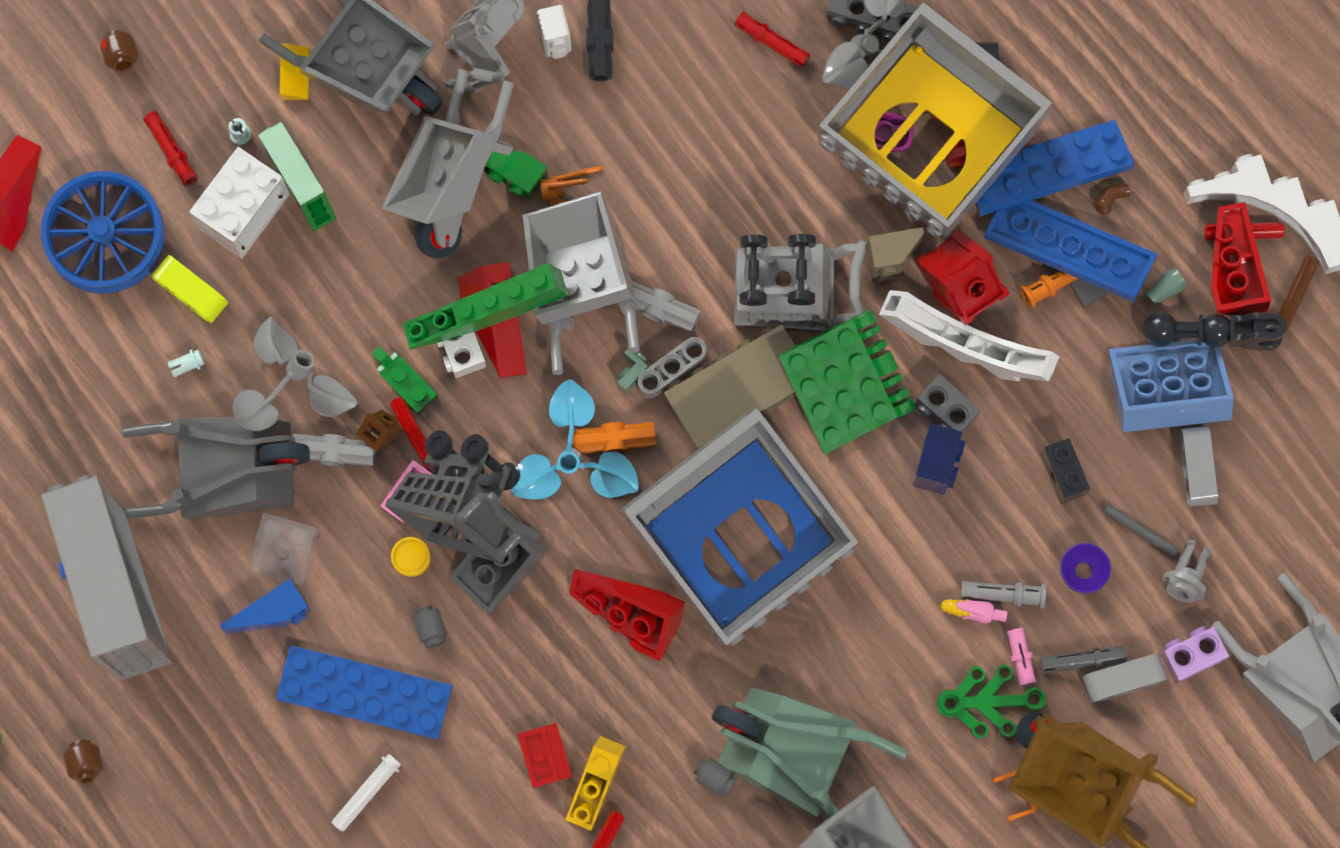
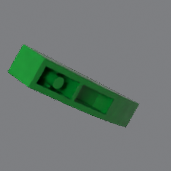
M546 263L405 322L403 327L409 348L413 350L501 323L568 296L561 270L550 263Z

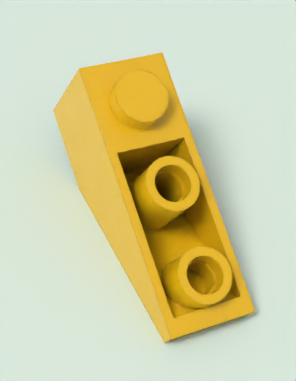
M599 737L590 754L565 819L566 821L590 831L592 830L626 746L605 737Z

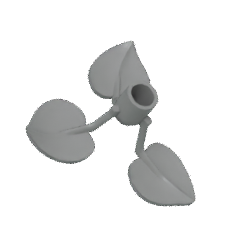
M863 0L866 10L873 16H882L881 19L869 29H865L864 34L856 35L851 39V42L842 43L834 49L826 62L821 81L842 88H851L868 68L867 63L862 58L874 54L878 55L882 52L879 49V41L876 36L872 35V32L887 20V15L891 17L899 16L905 7L906 0ZM911 43V45L906 49V51L901 55V57L896 61V63L890 68L889 73L900 61V59L906 54V52L911 48L913 43Z
M269 317L260 326L253 342L254 351L257 357L266 364H274L276 362L280 366L287 364V375L266 400L260 392L255 390L240 392L233 402L235 421L241 427L250 431L267 430L275 424L278 418L277 409L269 403L290 379L298 381L307 377V389L311 391L308 396L309 404L317 413L323 416L334 417L341 415L356 407L358 402L344 386L331 377L318 375L312 381L314 371L311 368L315 362L312 354L306 350H298L294 338L281 328L272 317Z

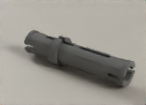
M1124 645L1103 649L1093 647V650L1040 657L1043 674L1092 667L1102 669V666L1127 662Z

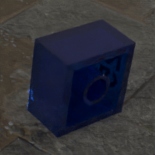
M930 423L913 487L945 495L947 488H953L959 467L954 466V463L960 462L966 441L961 440L962 431Z

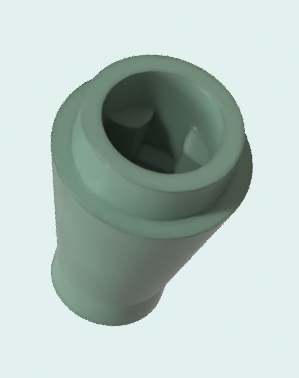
M1173 268L1170 271L1166 270L1145 294L1154 305H1157L1159 302L1183 292V288L1187 286V283L1178 270Z

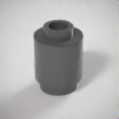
M432 605L416 610L417 615L413 617V621L420 642L424 643L425 648L429 649L446 643L445 636L447 632L439 609H433Z
M711 757L708 761L702 759L693 772L697 775L695 779L697 783L715 795L720 794L723 797L727 795L737 778L732 776L733 772Z

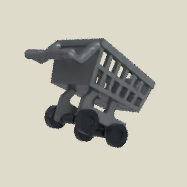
M443 430L433 432L425 443V450L428 454L424 464L436 475L408 472L385 503L390 511L428 542L497 563H502L505 557L525 537L533 541H538L541 537V533L538 530L518 522L511 516V512L500 504L498 498L502 492L512 489L520 480V470L510 462L501 465L488 453V442L479 434H473L463 442L461 455H459L452 449V438L447 432ZM484 464L493 471L491 475L484 474ZM442 523L440 532L436 533L438 524ZM450 525H452L453 530L450 537L446 536ZM508 528H509L513 533H512V534L509 536V538L506 540L507 532H508ZM459 532L463 534L461 540L457 539Z

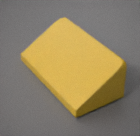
M282 44L296 55L308 57L310 54L309 47ZM280 57L281 99L309 100V77L301 74L300 68L293 66Z

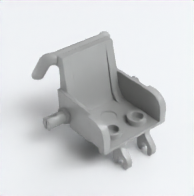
M477 0L449 29L453 36L445 41V47L448 50L454 49L465 63L467 62L473 69L468 75L473 79H477L474 82L467 81L464 92L476 93L501 83L510 73L495 46L523 15L524 3L522 0ZM450 78L444 85L449 89H454L456 79Z

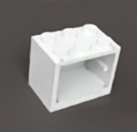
M237 147L189 213L198 230L242 259L290 194L281 175Z

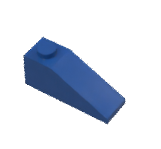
M289 579L219 626L226 634L283 627L291 623L297 625L308 617L306 613L311 610Z

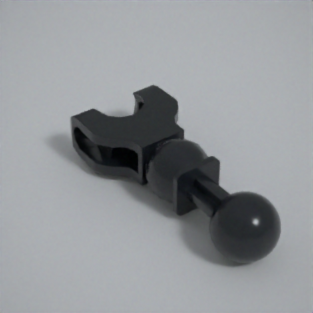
M1155 312L1149 315L1143 324V334L1150 344L1159 347L1169 345L1175 338H1198V346H1201L1203 342L1207 346L1217 348L1229 343V347L1271 351L1280 346L1286 330L1284 318L1276 313L1231 315L1230 319L1218 313L1210 314L1203 318V314H1199L1198 322L1176 321L1169 313ZM1269 321H1273V322H1276L1278 325L1273 324V323H1268V322H1269Z

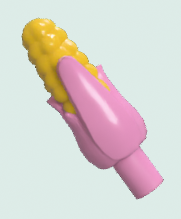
M949 599L941 603V609L944 612L962 617V620L970 619L984 624L990 623L992 620L1006 622L1007 611L994 609L993 604L986 601Z

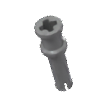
M962 581L961 598L1014 602L1016 607H1021L1022 604L1037 605L1040 609H1044L1046 584L1028 586L1023 585V582L1015 583V585Z

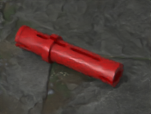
M744 11L741 12L734 24L735 27L753 37V41L756 43L761 42L801 69L811 55L768 28L769 25L764 22L762 24Z
M158 111L148 113L143 121L164 152L168 166L174 169L183 186L193 184L198 176L190 166L186 152L182 151L177 145Z

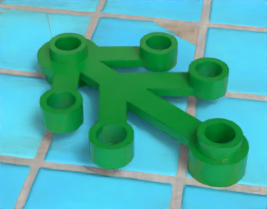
M1001 665L997 668L995 676L976 697H964L974 684L981 683L985 678L984 669L980 666H974L969 670L968 676L956 690H945L938 696L936 706L943 716L960 719L971 729L972 736L976 739L985 738L989 728L986 723L978 722L966 709L977 708L999 728L1001 736L1011 738L1016 733V724L1013 721L1006 720L993 707L1025 706L1030 711H1038L1045 705L1046 695L1043 690L1034 687L1028 689L1022 695L992 696L1003 683L1008 682L1013 676V670L1010 666ZM1001 669L1008 670L1009 677L1001 678L999 671ZM974 670L980 671L981 678L978 680L973 679L971 672ZM1030 696H1037L1039 703L1032 705L1029 702ZM947 699L954 700L955 707L953 709L946 707L945 701ZM1004 725H1011L1013 732L1011 734L1004 733ZM983 726L985 734L977 735L975 727Z

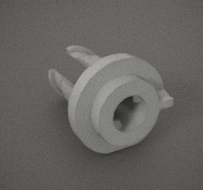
M1194 540L1185 542V551L1180 556L1175 571L1166 572L1162 579V586L1166 589L1168 595L1186 603L1203 599L1206 593V586L1201 582V579L1206 569V560L1212 552L1208 546H1205L1200 554L1195 570L1188 568L1187 565L1196 544Z

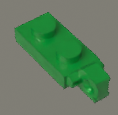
M380 346L372 352L373 358L380 364L377 371L380 373L381 378L404 399L416 414L419 415L438 397L437 393L401 356H398L395 352L389 356Z

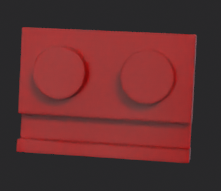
M557 723L518 734L533 789L572 778Z

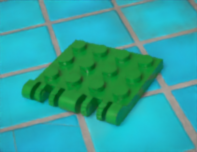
M866 310L777 355L819 447L824 454L917 408L912 397L905 398L910 394L908 388L898 389L887 395L884 389L899 383L903 379L899 372L882 380L879 378L898 369L890 350L883 351L871 358L869 356L887 347L886 340H877L866 347L864 346L862 339L873 336L881 330L878 324L868 326L876 321L872 310Z

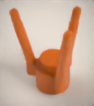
M599 165L560 176H550L549 179H541L542 200H550V206L567 202V200L559 198L565 196L564 187L586 184L588 182L586 178L569 179L601 171L603 166Z

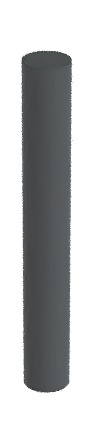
M1109 504L1103 512L1174 558L1179 551L1178 547Z

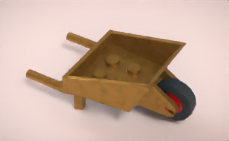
M1029 713L1024 715L1017 725L1016 737L1019 743L1027 750L1008 789L1100 847L1110 842L1116 834L1131 848H1150L1134 836L1128 824L1123 820L1134 810L1130 803L1143 779L1160 784L1191 809L1198 802L1196 797L1154 767L1157 765L1158 755L1148 753L1139 759L1083 722L1060 723L1047 714Z

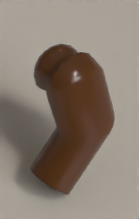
M1121 184L1104 188L1095 200L1097 212L1103 215L1109 214L1112 210L1111 204H1113L1115 199L1130 197L1129 185Z

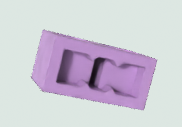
M1202 626L1190 632L1191 638L1183 642L1180 638H1177L1165 644L1166 650L1160 655L1175 684L1209 669L1229 657L1214 627L1206 630L1205 626ZM1200 641L1210 642L1212 653H1203L1199 648ZM1175 653H1184L1188 659L1187 665H1178L1174 659Z

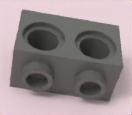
M940 374L916 401V405L919 406L917 410L922 416L928 420L930 418L934 419L939 424L938 428L944 435L949 438L953 436L955 439H958L979 416L981 411ZM937 394L942 397L943 403L935 406L930 403L928 397ZM953 412H958L963 416L964 421L959 424L953 423L949 415Z

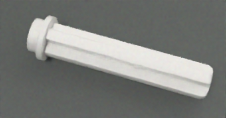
M390 754L386 757L382 756V763L332 820V824L338 830L345 831L395 771H400L398 768L401 764Z

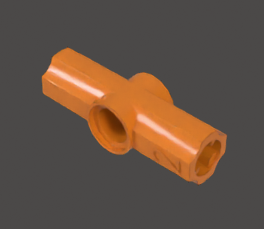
M610 422L596 428L574 430L573 448L578 450L580 454L604 453L607 451L624 453L628 451L627 449L656 447L654 422L626 425L623 422Z

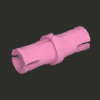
M1024 628L1007 631L1013 654L1010 658L1011 662L1015 663L1019 686L1037 683L1031 662L1033 654L1028 650Z

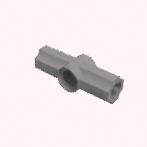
M631 281L635 298H632L638 308L636 310L641 311L645 317L661 324L666 322L692 333L698 322L701 310L675 300L673 295L657 288L652 290Z
M293 434L295 436V443L309 446L311 461H319V463L328 466L351 464L373 467L376 451L364 441L350 440L335 434H324L322 437Z

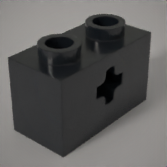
M1070 438L1044 447L1041 457L1060 504L1087 495L1090 487Z

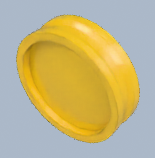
M403 538L392 549V564L396 571L403 576L415 577L421 575L430 564L429 549L418 538Z

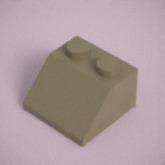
M923 227L869 236L866 253L872 282L879 280L881 284L890 283L900 276L921 246L924 234Z

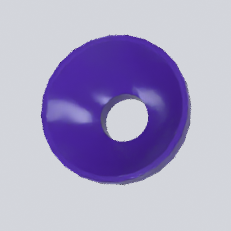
M1081 543L1072 546L1066 551L1060 563V573L1064 583L1071 590L1081 594H1089L1100 590L1107 583L1111 574V564L1107 554L1100 547L1090 543ZM1081 563L1089 565L1092 570L1091 576L1087 579L1079 578L1075 572L1077 565Z

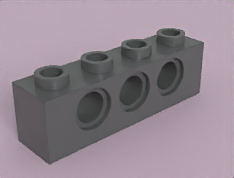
M863 0L830 1L826 19L836 26L845 27L847 25L856 28L857 32L864 34L865 29H869L877 22L876 16L871 15L866 10ZM905 3V7L899 16L891 17L887 15L889 21L880 25L872 34L880 36L882 40L889 43L901 29V25L906 23L919 7ZM860 7L863 13L855 15L849 9Z

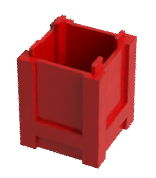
M959 229L932 251L922 254L915 259L918 268L924 272L932 288L931 294L934 300L965 326L972 322L976 315L998 300L1002 301L1010 295L1007 287L1001 283L992 264L994 260L991 254Z

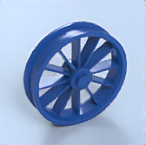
M95 171L71 179L52 196L43 214L41 240L49 261L68 283L87 292L107 294L120 292L136 285L153 270L163 250L165 227L162 215L154 199L140 183L120 173ZM101 185V216L95 217L81 191ZM107 185L125 188L109 217H106ZM132 192L146 203L115 221ZM77 193H79L93 217L90 222L63 208L66 202ZM150 210L153 228L118 229ZM59 212L87 226V229L53 230ZM153 235L148 252L145 253L117 236ZM88 236L58 254L55 252L53 237ZM115 242L144 257L130 272L127 271L112 246ZM91 244L74 273L69 271L60 262ZM100 245L99 280L80 277ZM110 246L126 274L114 279L105 280L106 247Z

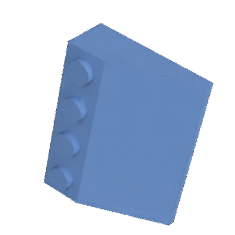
M1198 339L1172 342L1162 347L1150 344L1109 349L1108 354L1115 400L1122 432L1232 420L1234 397L1220 347H1210L1203 342L1201 346H1198Z

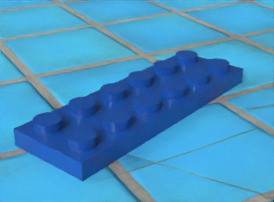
M1112 120L1022 148L975 205L980 216L986 215L1000 208L1015 206L1024 201L1041 198L1134 169V161L1116 120Z
M1032 200L1024 201L1021 204L1008 208L998 209L984 235V238L1132 302L1137 298L1157 259V253Z
M290 645L276 700L439 740L453 686Z

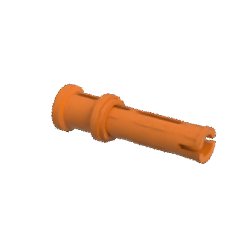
M1057 271L1050 276H1040L1038 281L1027 287L1024 285L1019 287V292L1027 307L1032 309L1035 307V303L1046 297H1054L1057 294V290L1078 278L1062 271Z

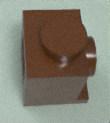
M382 409L374 414H367L356 435L374 451H378L392 444L403 426L399 424L398 419L394 415ZM370 432H377L379 434L378 439L374 437Z

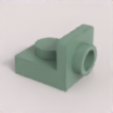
M628 349L624 352V358L633 367L627 366L618 376V389L626 396L638 384L639 375L648 368L646 365L648 361L641 353H630Z

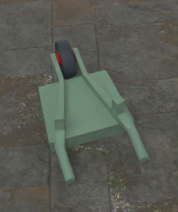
M752 687L744 704L733 701L732 708L717 705L711 717L714 722L724 727V729L721 728L719 734L728 739L718 763L733 772L732 775L811 817H817L820 810L829 818L840 811L828 800L830 796L827 793L850 740L869 743L902 760L908 752L907 749L872 732L857 730V722L783 695Z

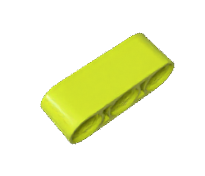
M170 255L151 274V277L158 284L210 324L229 304L221 294Z

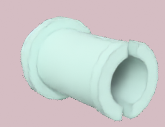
M234 118V124L230 121L228 126L230 138L235 144H245L251 138V130L244 120Z
M191 349L190 353L168 361L169 368L181 365V367L171 370L175 378L195 368L200 370L201 366L205 364L199 349L195 351Z

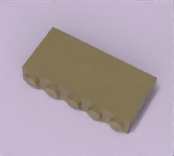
M782 324L776 328L774 325L767 327L760 333L761 337L754 341H751V339L743 341L736 347L738 350L730 355L725 352L713 360L714 364L707 368L701 366L689 374L690 378L683 382L680 380L674 381L666 387L667 391L664 392V400L695 451L747 411L757 408L762 415H765L796 397L777 355L795 347Z

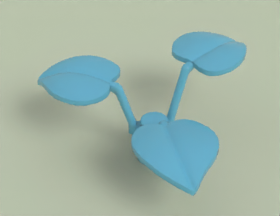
M568 379L563 382L554 392L549 405V415L554 425L558 427L569 425L566 449L558 457L557 464L552 467L549 459L543 455L532 454L525 457L518 465L521 476L518 483L511 490L513 495L524 499H543L552 496L561 485V478L555 470H561L564 473L570 474L575 472L578 467L581 469L595 468L591 474V485L601 496L614 498L638 491L639 483L635 468L623 454L614 451L604 452L597 464L594 462H582L580 452L572 448L574 425L584 426L588 424L595 412L593 398L574 380Z

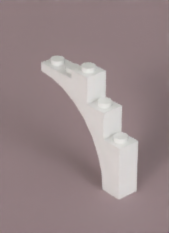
M1252 154L1243 155L1237 158V162L1234 163L1231 169L1232 174L1230 171L1217 174L1214 176L1215 179L1209 181L1198 179L1190 182L1183 194L1186 204L1207 200L1245 202L1271 213L1288 224L1303 238L1319 261L1324 275L1340 270V216L1334 200L1325 202L1324 199L1316 200L1310 203L1308 207L1298 177L1289 179L1288 176L1274 180L1273 184H1271L1262 155L1254 157Z
M890 290L879 313L880 316L922 345L941 347L959 361L980 364L1000 379L1019 381L1020 378L1049 381L1059 359V356L1052 351L1016 344L971 326H965L963 323L925 304L908 292Z

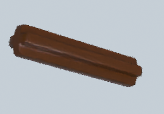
M1306 256L1279 312V315L1286 322L1285 331L1289 329L1319 264V261L1311 256Z

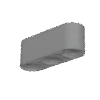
M691 337L644 370L638 378V391L640 395L646 399L657 398L667 391L666 387L674 381L682 380L701 366L706 359V345L704 341L697 337ZM691 347H697L702 353L700 356L692 358L687 354V350ZM669 363H675L680 369L677 373L670 374L665 371V366ZM647 379H653L658 385L655 389L648 390L643 387V382Z
M1209 426L1180 429L1179 438L1188 507L1217 505L1218 491Z
M1159 653L1083 676L1091 704L1154 686L1168 680Z

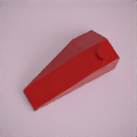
M16 135L0 157V246L11 252L14 251L26 230L27 214L32 200V188L42 149L41 146L19 135Z
M1245 202L1218 207L1210 289L1216 312L1229 316L1267 313L1271 303Z
M510 262L484 265L458 276L460 299L512 278ZM518 316L475 331L500 379L527 375Z
M578 569L573 571L569 594L592 614L602 616L611 624L609 628L615 633L619 631L630 640L629 645L635 650L661 661L681 624L685 601L661 590Z

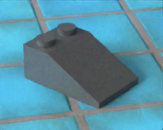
M511 513V516H512L514 519H516L518 522L522 523L518 518H516V517ZM508 528L506 540H507V539L509 538V536L513 533L509 528ZM525 537L505 557L502 563L468 554L449 578L489 615L527 578L550 549L540 539L533 541Z

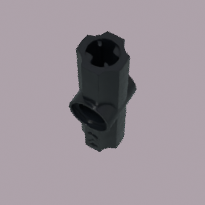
M588 0L586 50L589 52V80L606 82L611 80L613 75L612 52H614L613 27H611L610 0Z

